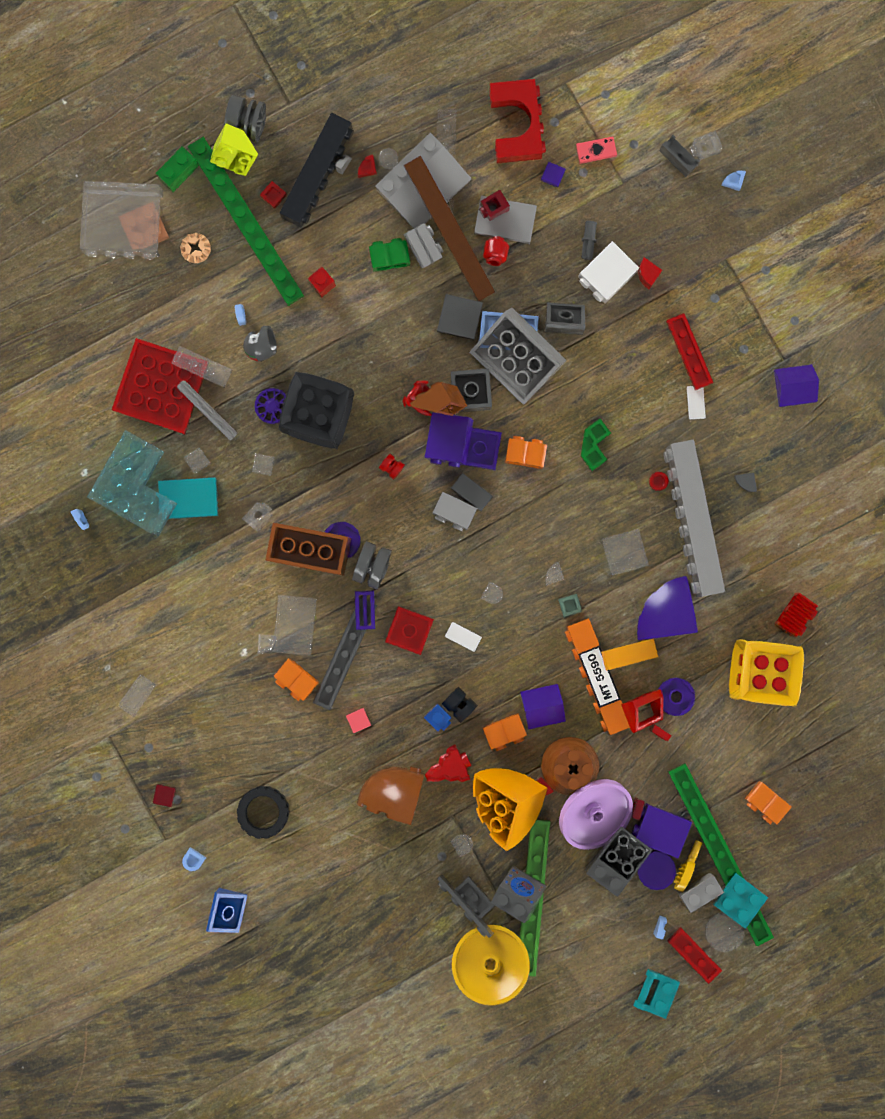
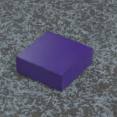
M548 161L541 181L558 188L566 169Z

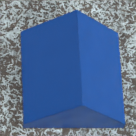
M218 888L214 895L206 931L239 933L248 895Z

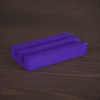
M355 591L356 630L376 629L374 591ZM359 595H363L364 626H360ZM367 595H370L371 626H368Z

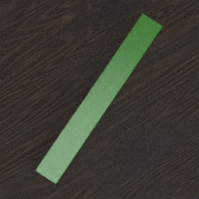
M536 819L529 832L526 874L545 884L550 820ZM543 894L530 919L525 923L521 922L520 939L527 949L530 960L529 976H536Z

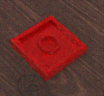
M398 606L385 642L421 655L434 619Z

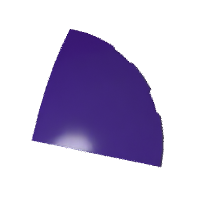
M687 576L672 579L664 583L656 592H653L645 602L637 624V640L698 633Z

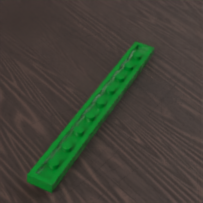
M204 136L188 146L190 152L197 160L202 171L286 304L290 306L303 298L302 291L224 168L210 162L213 151Z
M686 763L669 770L668 774L725 886L735 873L744 879ZM759 910L746 927L756 946L774 938Z

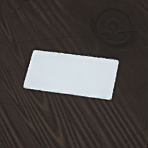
M687 386L689 419L706 418L704 389L701 388L695 391L693 386Z
M454 622L451 623L445 635L446 638L473 652L482 638Z

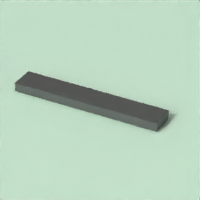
M359 598L360 626H364L363 599ZM367 601L368 625L371 621V603ZM355 609L313 701L314 704L331 710L366 632V630H356Z

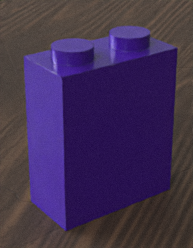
M432 412L425 458L435 465H441L442 462L449 463L448 466L457 468L460 465H466L473 420L465 416H450Z
M646 803L645 807H643L638 825H634L631 834L648 847L679 858L692 822Z

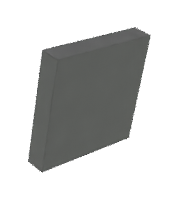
M446 294L437 332L474 340L483 302Z

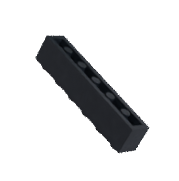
M331 112L280 211L282 219L302 228L303 224L308 223L312 207H316L320 197L318 195L320 191L325 190L329 174H333L336 169L335 162L337 158L342 157L346 141H350L354 133L352 122Z

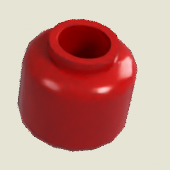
M500 236L488 239L485 242L483 258L486 260V263L491 266H500L506 262L509 250L508 243Z

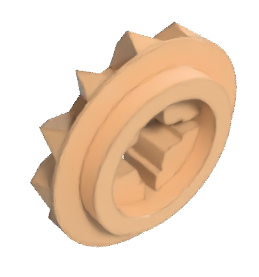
M196 232L188 234L187 237L182 239L180 246L181 254L188 262L201 263L210 255V242L202 234ZM199 242L198 247L201 251L195 250L192 252L189 244L196 245Z

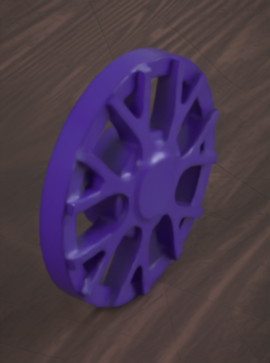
M276 388L262 391L255 400L257 416L268 424L280 423V419H277L275 414L277 412L281 413L280 404H284L283 401L286 398V394ZM268 392H273L274 397L269 399ZM279 394H282L284 398L279 402L276 398ZM261 397L267 399L265 404L259 402ZM265 407L266 411L260 414L258 408ZM267 413L272 414L271 421L265 419Z

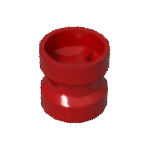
M390 453L380 464L379 469L387 472L389 477L394 480L403 470L405 464L401 461H396L395 457Z

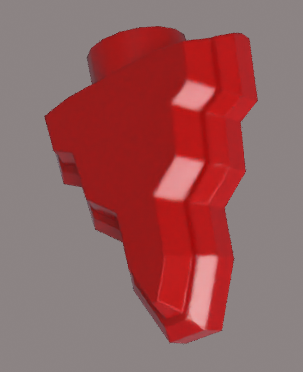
M456 744L448 747L446 753L440 756L439 762L431 766L426 772L425 777L427 781L439 782L446 779L450 782L456 780L464 782L470 780L467 768L471 767L466 752L460 754Z

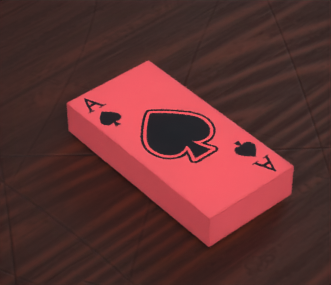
M614 137L576 144L579 164L617 157Z

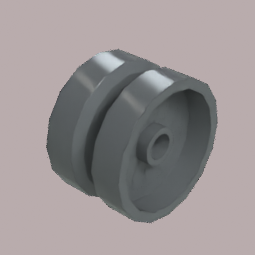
M366 541L356 564L352 581L362 584L367 575L370 574L368 586L378 590L387 572L392 550L382 547L378 551L377 556L374 557L376 545Z

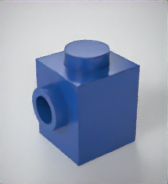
M438 703L424 716L437 731L440 729L444 731L451 724L449 721L451 716Z

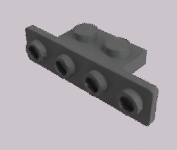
M440 875L437 878L440 888L444 892L448 891L452 895L451 900L453 903L465 910L464 915L471 922L474 920L478 925L477 930L484 937L487 935L490 938L494 933L481 918L495 905L491 904V900L470 876L455 889L443 875Z

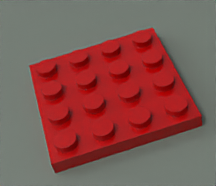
M136 338L111 410L185 435L195 405L177 386L184 380L199 394L209 362Z

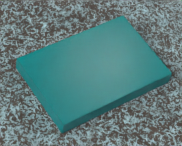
M215 477L158 481L161 520L218 516L217 481Z

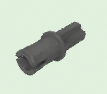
M595 221L585 222L584 237L581 240L583 242L581 257L584 260H592L594 243L597 241L595 239L597 222Z

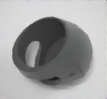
M262 326L258 334L252 331L246 336L243 349L247 357L254 361L262 362L276 354V339L271 326Z

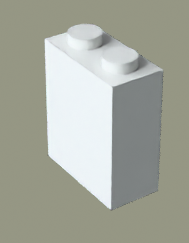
M612 241L580 272L578 278L583 287L589 288L593 292V296L597 301L606 303L638 272L639 267Z

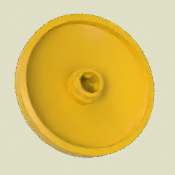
M487 925L494 933L490 938L487 935L484 937L476 927L460 939L452 957V973L458 988L465 996L476 1003L495 1006L512 1000L522 991L529 977L530 960L524 943L514 932L502 926Z

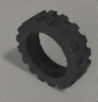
M258 786L249 790L239 801L237 808L238 823H240L241 829L245 830L249 836L257 839H268L277 835L286 825L289 817V804L279 790L273 789L270 786ZM267 796L276 802L279 808V817L273 826L258 828L249 821L247 808L254 798Z

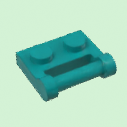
M647 969L645 974L647 977L638 1000H635L633 1006L666 1019L680 982ZM657 979L658 983L650 1003L647 1004L645 1001L653 980Z

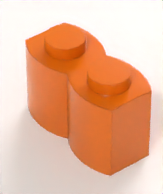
M513 436V439L509 438L505 463L543 469L547 445L543 444L542 440L532 439V442L524 441V437Z
M288 658L274 675L277 679L275 682L281 688L287 687L291 690L290 695L297 701L300 699L306 700L320 683L291 658Z
M518 713L483 727L491 750H502L507 747V743L512 741L514 744L520 743L527 736Z
M761 781L745 797L748 801L746 805L754 812L759 810L763 814L761 818L770 825L772 822L777 825L791 809V806Z

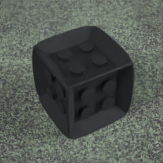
M295 372L281 411L279 430L302 441L338 449L352 409L353 389L316 375Z

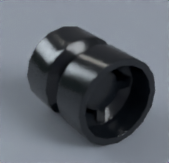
M459 686L442 702V705L448 711H453V716L460 723L478 706L471 698H466V693ZM460 703L464 706L462 709L457 707Z

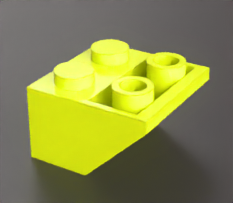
M225 124L214 144L210 162L219 167L234 171L236 174L246 176L258 153L243 130Z

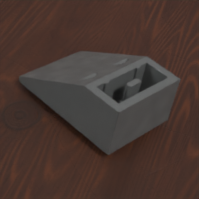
M620 827L596 853L584 870L587 875L618 897L652 852V849L623 827Z

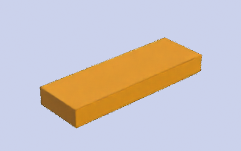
M654 638L601 652L605 670L658 657Z

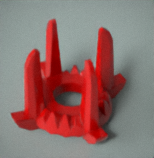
M416 381L413 384L414 387L407 397L404 396L402 400L404 407L406 405L412 407L410 403L415 400L418 394L430 390L427 386L428 381ZM412 407L422 415L432 416L428 410Z

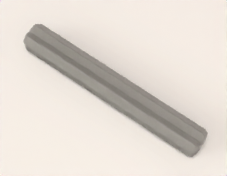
M183 380L177 386L229 440H232L237 435V432L186 381Z

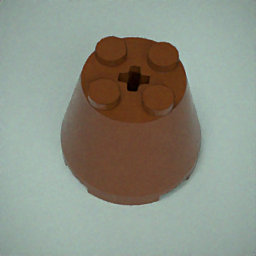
M576 737L559 738L552 742L543 753L541 761L542 775L553 790L561 794L572 795L577 789L596 780L599 772V760L595 750L586 741ZM570 764L576 765L577 774L570 771Z

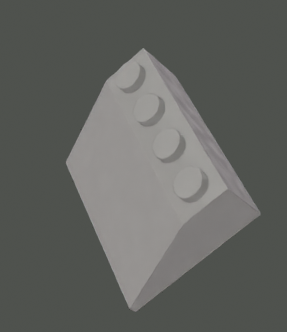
M431 133L375 186L378 193L413 229L423 223L426 224L432 217L405 170V164L421 156L446 203L471 180L466 171Z
M513 308L506 310L470 351L486 369L489 368V372L523 405L567 361ZM482 344L489 345V348H480Z

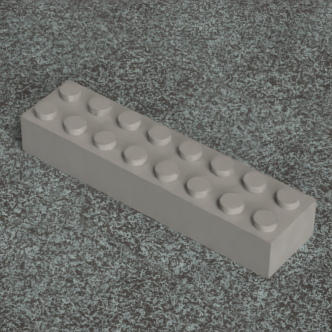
M694 439L670 444L665 448L664 460L665 463L669 464L670 468L667 474L669 481L673 483L674 489H671L672 498L677 502L678 508H675L677 519H680L681 522L679 527L680 536L685 541L683 552L685 557L688 556L689 564H687L688 575H692L693 583L690 584L692 594H695L696 597L723 593L725 592Z

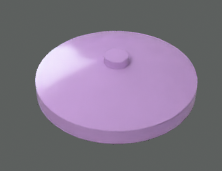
M601 779L589 782L584 787L577 789L565 802L559 817L561 833L576 848L589 850L602 847L620 827L625 829L633 812L632 798L623 785L616 781Z

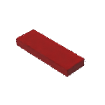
M681 927L667 940L708 984L722 972L721 968Z

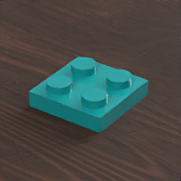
M735 873L723 889L724 893L717 897L713 905L746 929L768 897Z

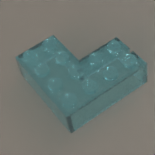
M125 430L87 497L158 537L177 505L175 501L146 486L164 451Z

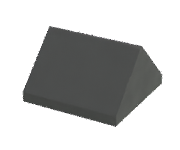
M547 302L545 332L583 335L585 330V305Z

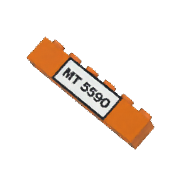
M589 618L567 626V631H565L568 642L572 641L574 646L572 653L575 660L579 659L581 667H579L582 678L586 677L588 685H586L589 696L593 695L595 703H593L595 712L596 714L600 713L603 721H600L603 732L607 731L609 735L630 728L621 706L623 703L610 670H605L601 654L602 650Z

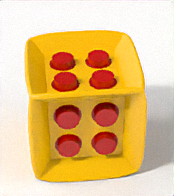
M743 639L736 640L730 668V698L796 707L802 686L804 667L803 647L762 641H746Z

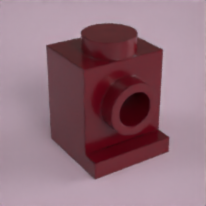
M498 190L480 201L481 208H479V211L484 219L488 218L491 221L501 214L508 212L510 205L501 190ZM495 206L497 209L491 211L490 207Z

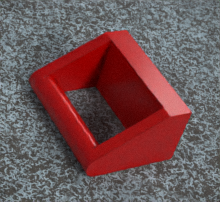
M661 689L647 692L621 704L633 733L663 720V694ZM650 702L654 716L639 722L638 707Z

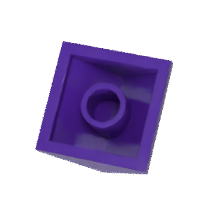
M812 364L774 369L779 407L816 403L818 401L819 378Z
M558 684L520 692L528 730L566 722L564 705Z

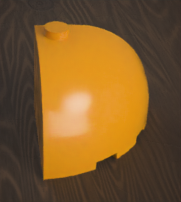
M502 768L485 769L474 774L473 797H476L478 805L476 811L481 823H485L491 832L489 834L500 847L508 851L515 847L534 825L541 811L547 787L517 771Z

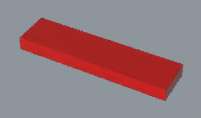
M685 313L666 320L694 390L696 391L713 384Z

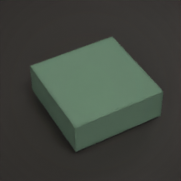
M577 594L558 599L563 617L582 612Z

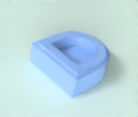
M242 304L235 305L239 326L246 325L244 306Z
M190 847L184 855L182 863L186 870L196 871L201 867L206 857Z

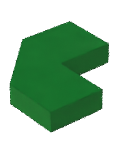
M601 418L584 430L580 457L591 471L607 461V458L597 444L608 437L611 432Z

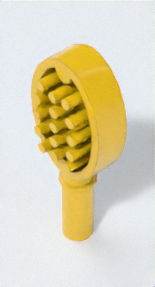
M695 840L688 859L680 865L682 868L679 867L678 870L680 872L676 873L678 875L675 876L673 881L675 883L674 889L680 892H684L692 877L695 861L703 844L702 842Z

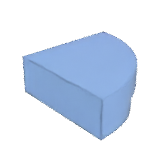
M736 171L729 174L721 186L740 191L746 171Z
M75 509L71 511L72 516L82 530L89 528L90 525L82 510Z
M659 916L653 933L656 938L664 939L666 932L664 927L667 923L666 917Z

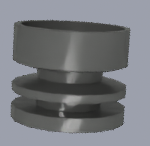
M232 95L227 105L224 125L228 124L241 129L249 139L251 137L253 142H258L266 123V103L259 101L257 104L256 100H251L247 107L246 98Z

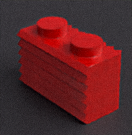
M795 593L774 625L792 637L802 636L807 629L805 626L807 621L813 620L816 616L818 605L801 593Z

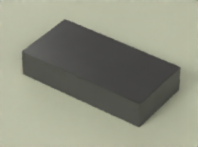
M463 473L451 487L454 492L479 511H482L493 497Z

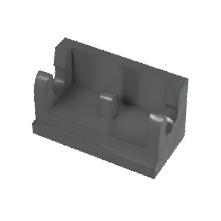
M672 135L668 141L662 144L659 151L687 177L700 164V161L695 159L675 139L676 137Z

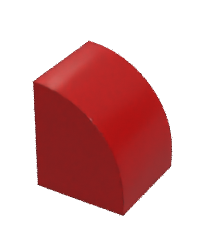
M644 257L639 265L638 276L641 283L647 289H650L663 270Z

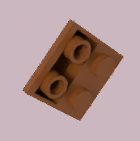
M443 382L434 383L431 385L430 390L418 394L415 400L410 403L412 407L450 416L455 415L468 406L457 386Z

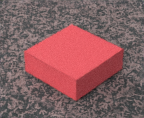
M364 708L346 715L353 733L371 726Z

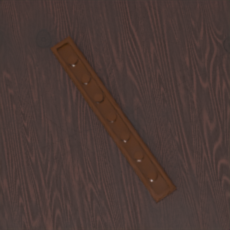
M419 156L405 164V170L477 301L479 302L495 293L422 157Z

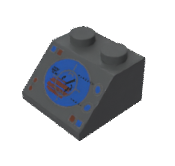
M513 866L500 884L491 904L525 923L530 919L547 886Z

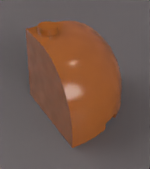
M410 766V769L389 767L374 773L362 786L357 805L360 807L366 805V810L375 814L384 812L385 816L389 819L411 825L424 778V773L421 772L422 769Z

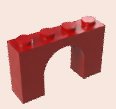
M535 79L490 83L491 108L515 106L524 110L530 119L529 129L521 136L495 139L496 162L507 163L542 159L543 153L546 152L545 141L541 140V134H544L543 122L539 121V116L542 115V107L537 102V97H540L539 85H536Z

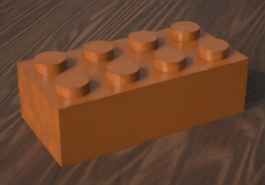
M273 523L265 560L344 576L352 538Z

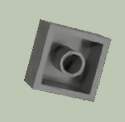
M489 368L451 371V385L458 387L468 405L458 413L492 410Z

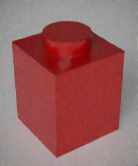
M320 267L307 278L309 284L321 298L336 286L334 279L323 267Z

